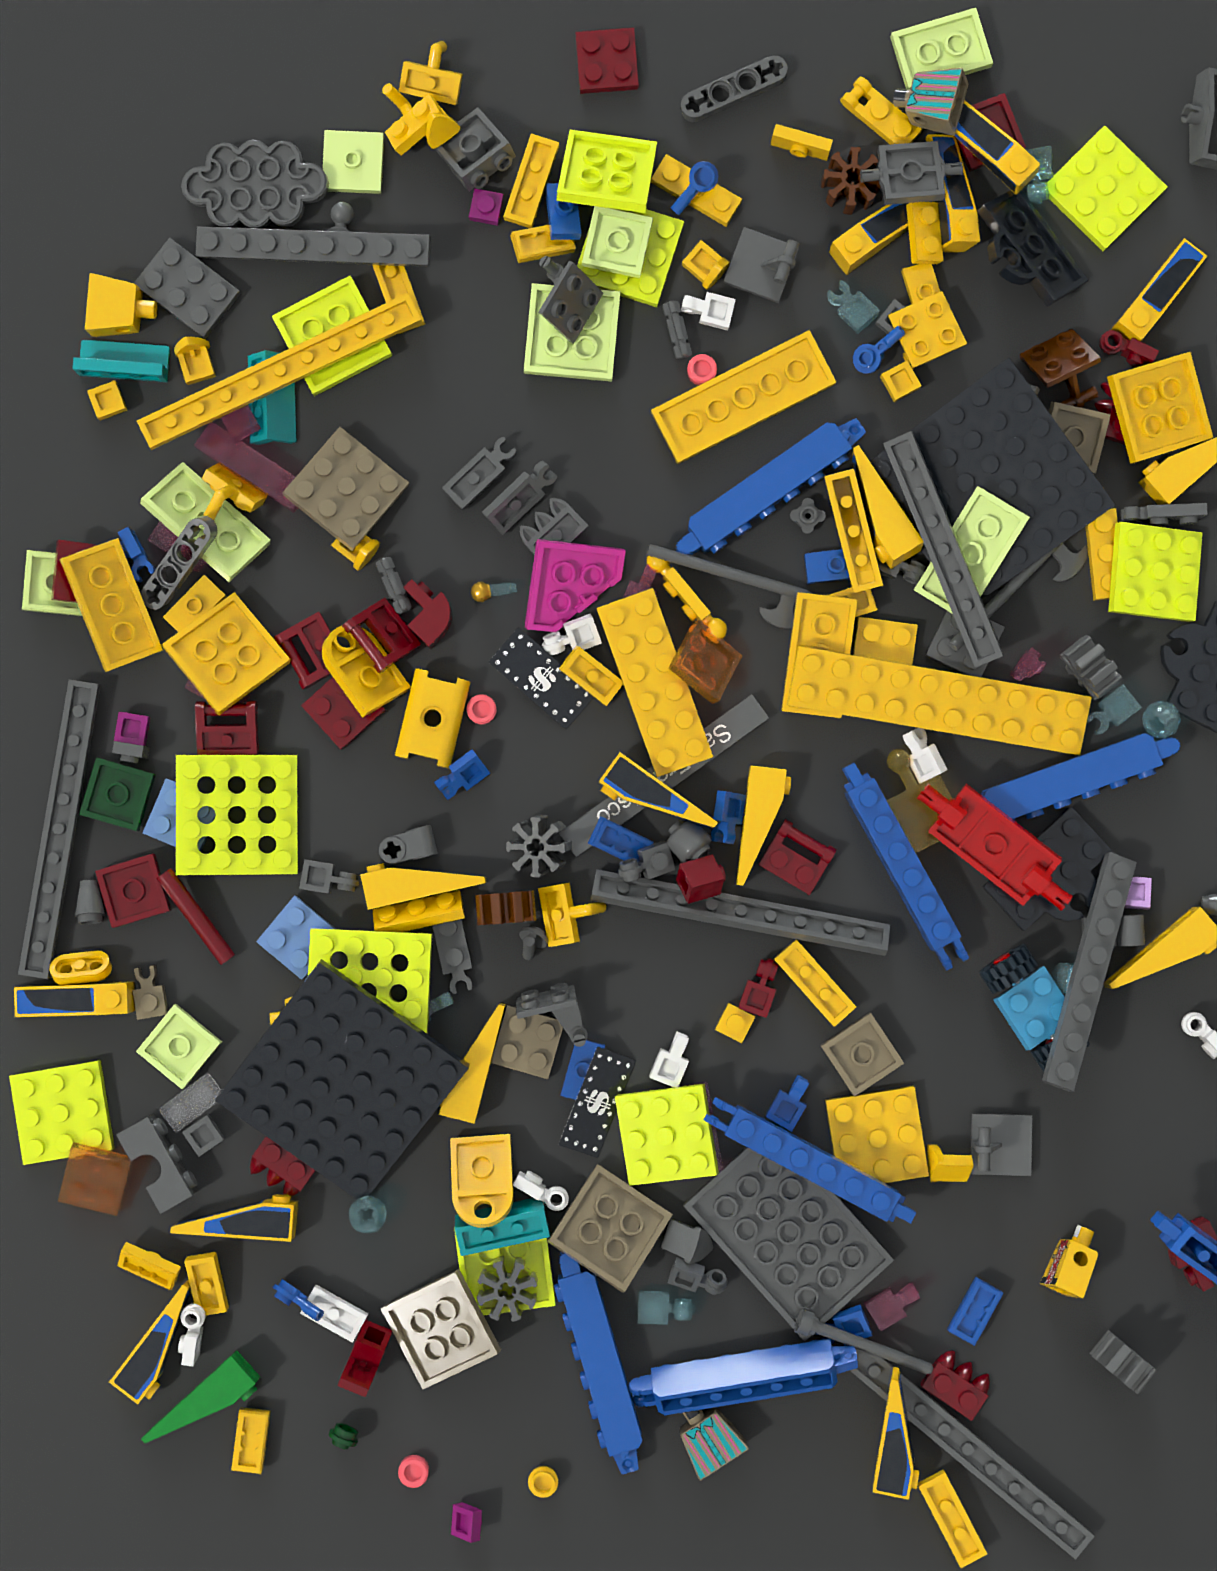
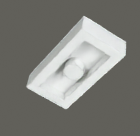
M315 1285L307 1300L324 1311L323 1317L319 1321H315L302 1312V1310L300 1312L305 1317L352 1343L369 1314L318 1285Z

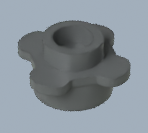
M805 498L802 501V505L790 513V519L796 522L805 534L812 533L816 524L823 522L826 518L825 512L819 510L811 498ZM806 513L811 515L809 519L805 517Z

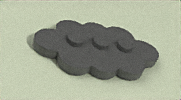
M254 139L246 141L239 148L230 143L215 145L206 156L205 166L190 169L184 175L181 184L182 193L186 199L195 206L206 207L209 218L218 227L235 228L243 223L248 228L264 229L271 222L281 227L295 225L304 214L305 204L315 203L323 199L329 187L328 177L323 169L314 163H304L301 152L293 143L282 140L268 147L260 140Z

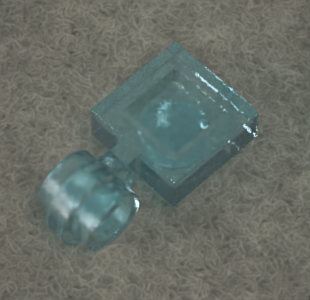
M1051 146L1026 150L1040 163L1038 173L1030 181H1033V184H1028L1027 187L1029 202H1035L1036 205L1043 204L1044 200L1049 199L1048 184L1046 181L1042 182V180L1053 178V150Z
M639 1291L638 1323L668 1325V1313H674V1319L692 1320V1314H695V1306L692 1305L693 1301L690 1299H675L674 1304H669V1292Z

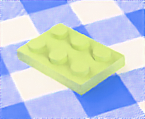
M976 8L892 32L890 36L906 89H911L914 75L917 72L963 68L965 75L991 68L993 65Z

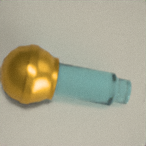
M478 582L471 589L472 598L477 602H484L492 596L517 592L516 583L510 582L492 585Z

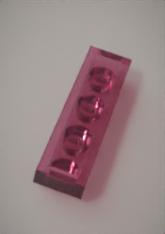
M209 423L194 444L195 448L294 513L298 507L283 496V491L296 476L217 424Z

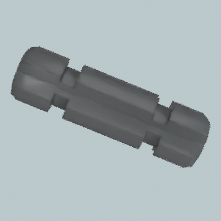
M678 301L666 302L662 308L664 316H668L666 324L671 343H675L673 347L676 359H685L692 355L690 343H686L688 335L683 316H679L682 313Z
M384 557L378 560L376 567L379 574H383L381 579L390 600H394L392 603L394 610L397 614L412 609L409 598L404 596L406 591L403 588L404 586L398 572L393 570L396 567L392 558Z

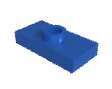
M546 183L545 193L551 240H580L581 226L578 204L557 201L559 183Z
M842 549L804 554L807 584L850 579Z
M601 816L588 841V844L621 860L635 858L637 862L640 861L637 850L654 843Z
M586 1040L585 1044L581 1047L574 1045L560 1096L574 1100L577 1099L596 1048L604 1049V1044Z
M975 1276L947 1330L975 1346L999 1303L1003 1292Z

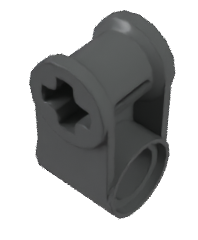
M431 825L405 831V833L388 837L379 846L381 859L390 864L439 854ZM393 842L395 846L401 847V851L397 852V858L392 859L391 855L385 854V850L389 848L388 843Z

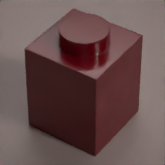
M712 854L680 863L676 881L687 904L720 895L726 875L724 868L721 864H717Z

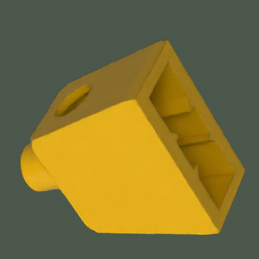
M90 273L85 330L93 337L138 333L141 318L156 319L158 311L157 302L142 300V290L134 283Z

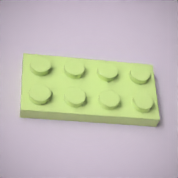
M182 462L141 498L140 504L179 537L188 522L203 516L215 491ZM225 500L214 520L217 526L216 538L206 550L202 559L230 582L270 545L271 540ZM203 525L199 526L201 530L193 539L197 540V538L205 535L203 533L205 528Z
M977 486L952 529L981 597L1030 517ZM930 562L914 591L952 613L933 564Z

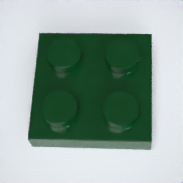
M96 757L79 815L139 831L156 774Z

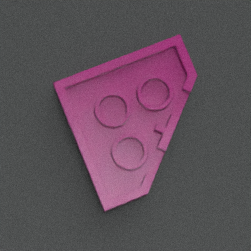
M537 539L525 628L527 630L557 632L561 629L566 621L576 613H581L610 586L613 587L621 581L626 550Z

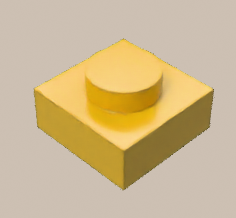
M908 360L882 373L880 376L894 402L915 392L922 386Z
M115 380L87 391L97 419L100 421L127 411L120 388Z
M728 1003L715 1030L742 1043L755 1016Z

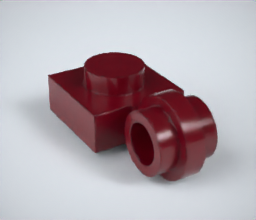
M1116 330L1106 331L1099 340V346L1104 353L1114 355L1121 351V356L1127 358L1126 361L1134 367L1153 363L1159 350L1139 340L1124 338ZM1108 339H1113L1116 345L1111 346L1108 343Z
M773 959L760 960L756 976L761 977L760 982L747 980L738 1006L739 1009L767 1018L776 993V988L766 985L767 980H774L778 964L773 963Z

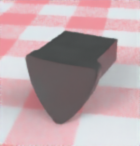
M670 1219L661 1248L684 1258L686 1263L693 1264L705 1258L713 1250V1243L705 1230Z

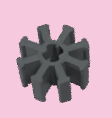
M1085 635L1059 656L1066 663L1064 668L1068 674L1078 679L1077 685L1083 691L1087 689L1092 699L1096 700L1119 684L1123 678L1115 671L1118 669L1115 662L1104 656L1105 649L1099 643L1095 646L1092 638Z
M548 815L531 817L532 828L528 825L529 822L527 820L517 823L512 828V831H516L525 841H519L516 838L506 843L507 852L524 850L525 854L518 861L512 863L517 871L527 868L529 866L528 863L532 860L533 873L530 874L531 877H541L547 874L546 863L551 868V872L562 868L566 864V860H562L554 851L565 853L572 849L571 840L565 842H555L554 837L560 831L566 829V826L561 821L551 824V828L546 832V819H548ZM540 841L539 844L543 843L544 849L539 851L540 848L536 849L535 842Z
M504 1256L495 1258L493 1262V1267L496 1268L499 1277L488 1273L485 1268L479 1276V1284L484 1283L492 1288L485 1291L479 1290L477 1295L478 1303L482 1306L487 1301L497 1299L498 1301L495 1307L491 1308L489 1315L490 1318L496 1321L500 1318L504 1304H508L512 1315L511 1321L514 1322L520 1320L522 1316V1310L519 1309L516 1300L528 1305L529 1309H533L536 1303L537 1294H531L523 1290L531 1286H537L538 1278L536 1272L533 1271L531 1275L519 1279L518 1275L521 1269L525 1267V1260L520 1257H516L515 1266L511 1273H507L504 1265ZM507 1282L509 1287H515L512 1294L508 1295L507 1291H501L503 1283Z
M1109 1330L1090 1352L1093 1358L1138 1395L1157 1373V1370Z

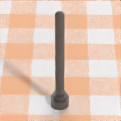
M801 1309L796 1318L794 1332L808 1336V1334L814 1335L816 1333L921 1373L931 1374L934 1368L930 1362L822 1323L818 1317H815L813 1312Z

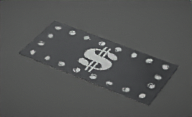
M519 627L489 660L493 667L565 729L572 724L594 698L559 670L561 664Z
M600 1047L596 1048L558 1145L598 1158L617 1110L615 1096L624 1093L636 1060Z

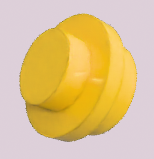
M547 1466L536 1467L528 1478L529 1489L537 1497L545 1498L551 1496L558 1487L556 1472Z

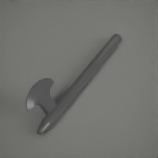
M1061 543L1017 574L984 606L988 617L990 618L1051 555L1060 565V569L1053 580L1064 582L1073 578L1080 572L1088 558L1086 545L1077 553H1072ZM959 632L948 644L954 651H958L965 642Z
M650 543L647 547L646 555L781 594L779 603L774 609L760 607V614L763 619L778 628L792 629L793 607L797 592L812 593L804 588Z

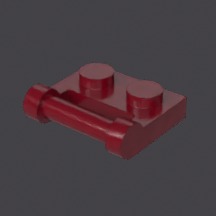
M385 597L349 619L342 626L347 634L351 633L375 663L373 667L379 674L421 645ZM365 623L389 653L387 656H383L360 625Z
M319 611L273 638L290 658V663L300 679L298 683L302 690L310 688L320 680L331 675L322 659V646L331 631ZM296 636H299L317 668L311 674L292 642V639Z
M196 701L197 755H258L257 701H247L246 704H234L220 715L206 701ZM207 716H246L247 724H207Z
M785 819L758 865L810 895L837 849L831 845H828V847L793 827V823ZM788 837L820 856L821 858L817 865L781 844L784 838Z

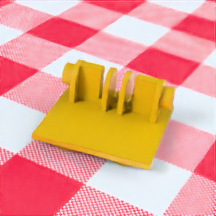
M942 291L888 315L893 328L899 325L906 333L899 341L905 351L903 358L905 361L908 360L912 368L967 345Z

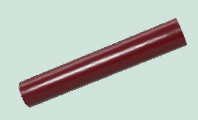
M172 868L157 877L158 882L219 964L222 965L232 958L235 953Z

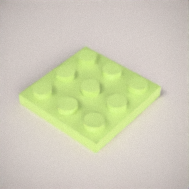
M532 283L524 374L612 382L620 291L601 290L603 292L602 297L573 344L538 313L554 285Z

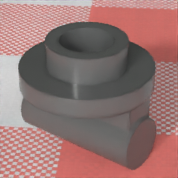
M524 927L519 933L520 938L523 940L522 956L525 960H532L535 949H543L548 944L545 932L539 927Z

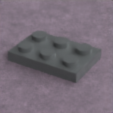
M170 237L134 282L143 293L205 340L241 295L237 288Z

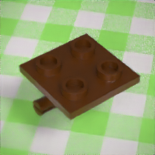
M1073 329L1062 332L1019 354L1020 359L1047 388L1065 380L1070 398L1060 403L1083 408L1085 403L1099 397L1098 391L1094 386L1082 392L1079 390L1077 374L1100 363L1101 358Z

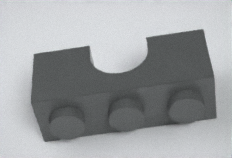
M152 1114L116 1134L130 1161L141 1155H151L159 1161L161 1165L160 1177L157 1181L147 1186L146 1189L161 1214L197 1193L196 1186L198 1184L193 1173L190 1170L186 1171L180 1161L183 1159L180 1149L176 1144L171 1145L166 1136L168 1133L166 1124L160 1117L156 1118L155 1114Z

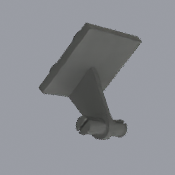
M744 227L723 283L779 303L789 273L795 266V257L800 244L790 239L784 242Z
M544 256L541 258L539 265L547 272L548 278L555 285L538 313L570 343L574 344L602 297L603 292L574 262L568 261L564 268L561 264L554 263L550 257Z
M560 983L551 986L549 991L539 993L538 990H529L523 992L521 997L516 998L517 1019L552 1011L574 1045L581 1047L585 1044L588 1032L582 1024L574 985L568 986L567 983Z
M971 1113V1155L974 1166L970 1174L1031 1176L1032 1115Z

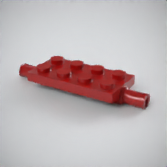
M929 783L919 793L917 799L938 814L937 819L929 827L928 832L1022 906L1035 894L1037 896L1041 894L1060 911L1066 907L1065 903L1068 905L1073 896L1052 881L1053 877L1051 875L1062 862V857L967 783L955 798L950 800L935 790Z

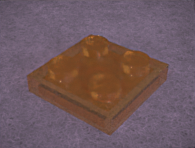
M697 620L690 626L669 669L710 703L714 704L720 701L742 655L722 638L714 636L711 629L702 621Z
M73 1142L58 1202L117 1216L132 1161H130L127 1155Z

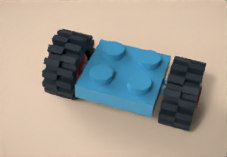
M1022 944L994 959L993 962L982 968L979 974L992 994L1010 987L993 1000L1024 1048L1030 1050L1032 1056L1044 1072L1065 997L1045 966L1037 968L1038 963L1026 945Z

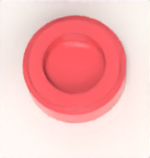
M699 354L689 361L687 374L694 384L701 385L716 377L717 365L715 360L709 355Z
M476 695L467 704L468 717L476 724H488L496 716V704L487 695Z
M419 1455L405 1457L398 1469L400 1481L410 1488H417L423 1485L429 1474L427 1461Z

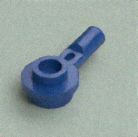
M706 161L696 163L689 173V186L670 208L680 215L698 192H706L713 189L719 178L717 168L712 163Z
M898 325L875 345L862 344L853 355L855 368L865 374L875 372L884 359V352L906 334L905 331Z
M281 1279L278 1285L274 1284L272 1287L277 1290L274 1296L289 1306L293 1301L301 1307L302 1312L315 1321H319L323 1317L324 1311L308 1301L307 1296L283 1279Z

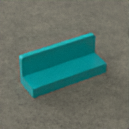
M82 340L80 358L73 357V370L79 376L168 382L170 348L162 345Z
M264 350L249 355L248 368L279 353ZM295 382L249 404L250 444L261 445L272 441L289 444L296 442Z
M535 1198L513 1202L512 1208L504 1220L486 1228L471 1226L465 1223L458 1214L455 1215V1233L461 1256L550 1237L545 1205L540 1199L538 1201ZM492 1207L475 1210V1215L478 1218H487L492 1212Z

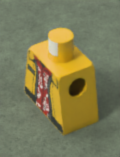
M1077 1225L1071 1240L1060 1239L1040 1284L1068 1297L1084 1298L1098 1257V1252L1089 1248L1094 1232Z

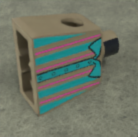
M963 68L917 72L914 75L911 89L897 88L895 90L893 103L895 107L905 108L907 117L913 126L955 136L969 83Z
M717 1407L708 1408L704 1412L702 1410L683 1412L688 1422L679 1428L680 1435L700 1481L749 1449L745 1437Z

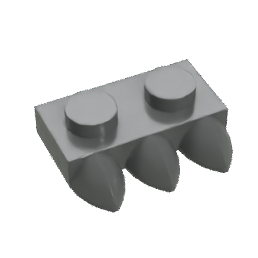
M550 498V509L554 518L543 512H535V522L540 531L538 532L529 526H520V536L527 549L535 556L537 539L573 543L589 528V525L568 503L561 499Z

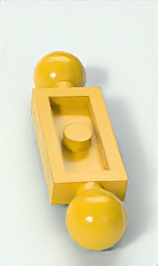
M647 556L648 568L655 573L663 575V579L666 581L663 584L665 590L672 598L676 596L680 598L685 604L681 608L691 621L697 619L700 624L704 625L703 632L705 637L714 642L722 640L727 633L725 622L710 615L711 612L674 567L671 568L670 562Z

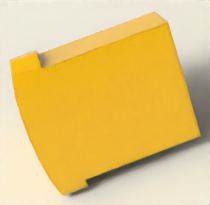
M442 108L441 110L444 114L431 113L427 122L425 137L432 149L444 144L460 131V126Z
M702 240L682 261V266L699 279L706 290L711 288L722 277L730 264L727 259L722 258Z
M184 337L174 347L175 356L179 359L187 385L216 377L208 351L210 348L209 341L203 338Z
M366 535L353 552L337 539H335L331 546L354 563L353 567L359 571L375 555L380 542L376 539L372 540Z
M927 1145V1159L931 1182H967L974 1166L972 1155H943L938 1145Z

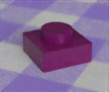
M474 188L469 220L498 226L504 195Z
M119 712L114 741L146 746L151 717Z
M463 1502L453 1504L451 1535L470 1543L480 1541L482 1510Z

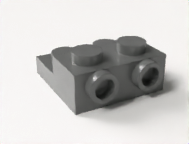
M477 107L457 122L460 126V131L435 148V151L448 164L453 174L469 192L474 188H483L488 183L489 177L497 170H507L512 164V159L516 157L509 141Z

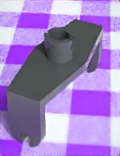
M1209 67L1197 74L1192 104H1186L1181 114L1188 117L1183 116L1181 120L1183 123H1189V164L1217 170V155L1208 153L1215 112L1214 84L1217 85V69Z

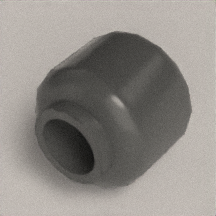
M679 820L668 830L671 835L667 840V844L670 850L683 863L705 857L711 851L709 846L711 836L698 823L689 820L686 822Z

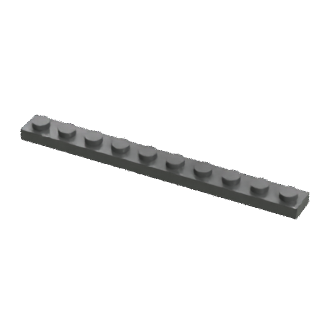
M70 679L68 681L18 975L43 979L51 978L49 967L54 960L101 688L99 684Z
M596 869L591 901L886 956L888 951L890 924L726 893L687 904L678 884L648 880L646 878L625 882L623 877L619 876V873Z
M855 1348L858 1368L850 1371L887 1401L894 1366L884 1358ZM900 1372L908 1420L1076 1560L1095 1537L1094 1534Z

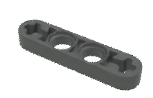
M769 56L688 92L681 101V115L689 122H698L777 87L786 78L787 63L780 56ZM773 65L775 69L780 68L777 77L770 73L764 76V83H761L760 76L769 72V66ZM744 76H750L755 80L756 85L750 90H744L739 85V80ZM717 88H723L728 92L729 97L723 102H718L712 96L713 91ZM704 95H707L710 108L707 107V102L699 106L697 113L693 109L687 110L689 102L693 101L695 105L704 102Z
M203 515L188 522L141 591L146 607L153 610L160 609L173 599L216 538L217 526L212 518ZM203 525L205 527L203 530L205 535L197 538V540L193 539L201 530L199 526ZM183 544L190 547L192 551L191 560H187L182 556L181 546ZM167 566L175 569L177 573L176 581H171L167 577ZM161 586L165 587L157 596L159 600H156L154 598L156 594L154 590L159 589Z

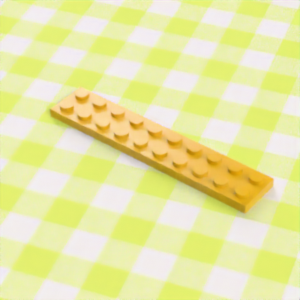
M797 646L787 705L1080 755L1092 697Z

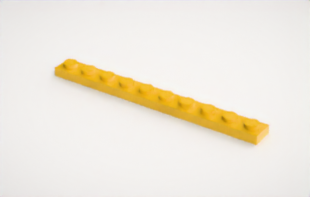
M406 293L137 420V423L150 449L153 450L421 323L422 319L409 293Z

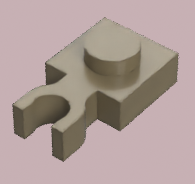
M156 965L149 966L150 976L148 978L142 976L141 968L134 969L135 977L141 985V989L132 990L137 1020L163 1016L168 1013L165 986H155V979L157 977Z

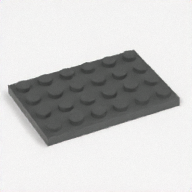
M745 1147L719 1171L717 1176H713L683 1204L687 1211L793 1329L801 1309L813 1312L820 1322L826 1323L894 1261L836 1194L748 1147ZM797 1333L804 1341L812 1336L810 1334L804 1336Z

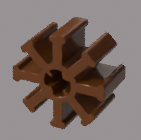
M851 147L847 158L849 165L840 157L839 151L833 154L828 168L834 172L825 169L821 179V188L835 187L833 190L830 189L826 197V203L830 207H833L834 203L842 196L846 197L843 214H853L856 207L855 197L863 204L864 210L870 208L876 196L870 190L878 193L881 188L879 181L861 183L860 170L876 169L878 159L874 154H871L869 160L862 166L857 165L861 151L860 147ZM850 177V180H852V177L857 180L856 185H854V182L849 184L847 178Z
M534 890L475 895L477 925L536 921Z

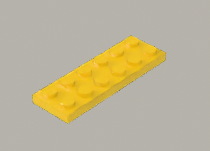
M810 330L663 403L652 409L651 414L677 464H680L834 386L836 380Z
M651 588L596 608L656 777L712 758L713 755L654 589Z

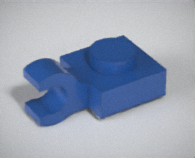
M126 527L118 532L122 540L120 544L126 558L131 557L134 564L131 571L134 579L140 583L143 580L139 572L143 567H147L150 574H153L156 568L149 562L148 556L135 531Z
M717 790L713 819L719 821V823L711 832V841L721 843L723 841V843L734 844L736 838L735 826L736 824H742L746 795Z
M797 1075L788 1093L780 1089L765 1116L792 1132L807 1106L800 1099L809 1085L808 1080Z

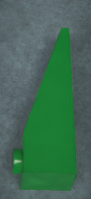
M236 1350L158 1421L141 1440L144 1443H148L233 1405L239 1398L246 1401L258 1389L255 1384L260 1378L259 1374Z

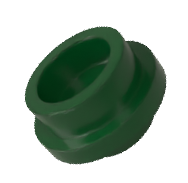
M336 1423L335 1427L329 1431L328 1435L333 1439L332 1444L336 1447L347 1450L349 1446L355 1447L358 1443L356 1438L358 1431L347 1424Z

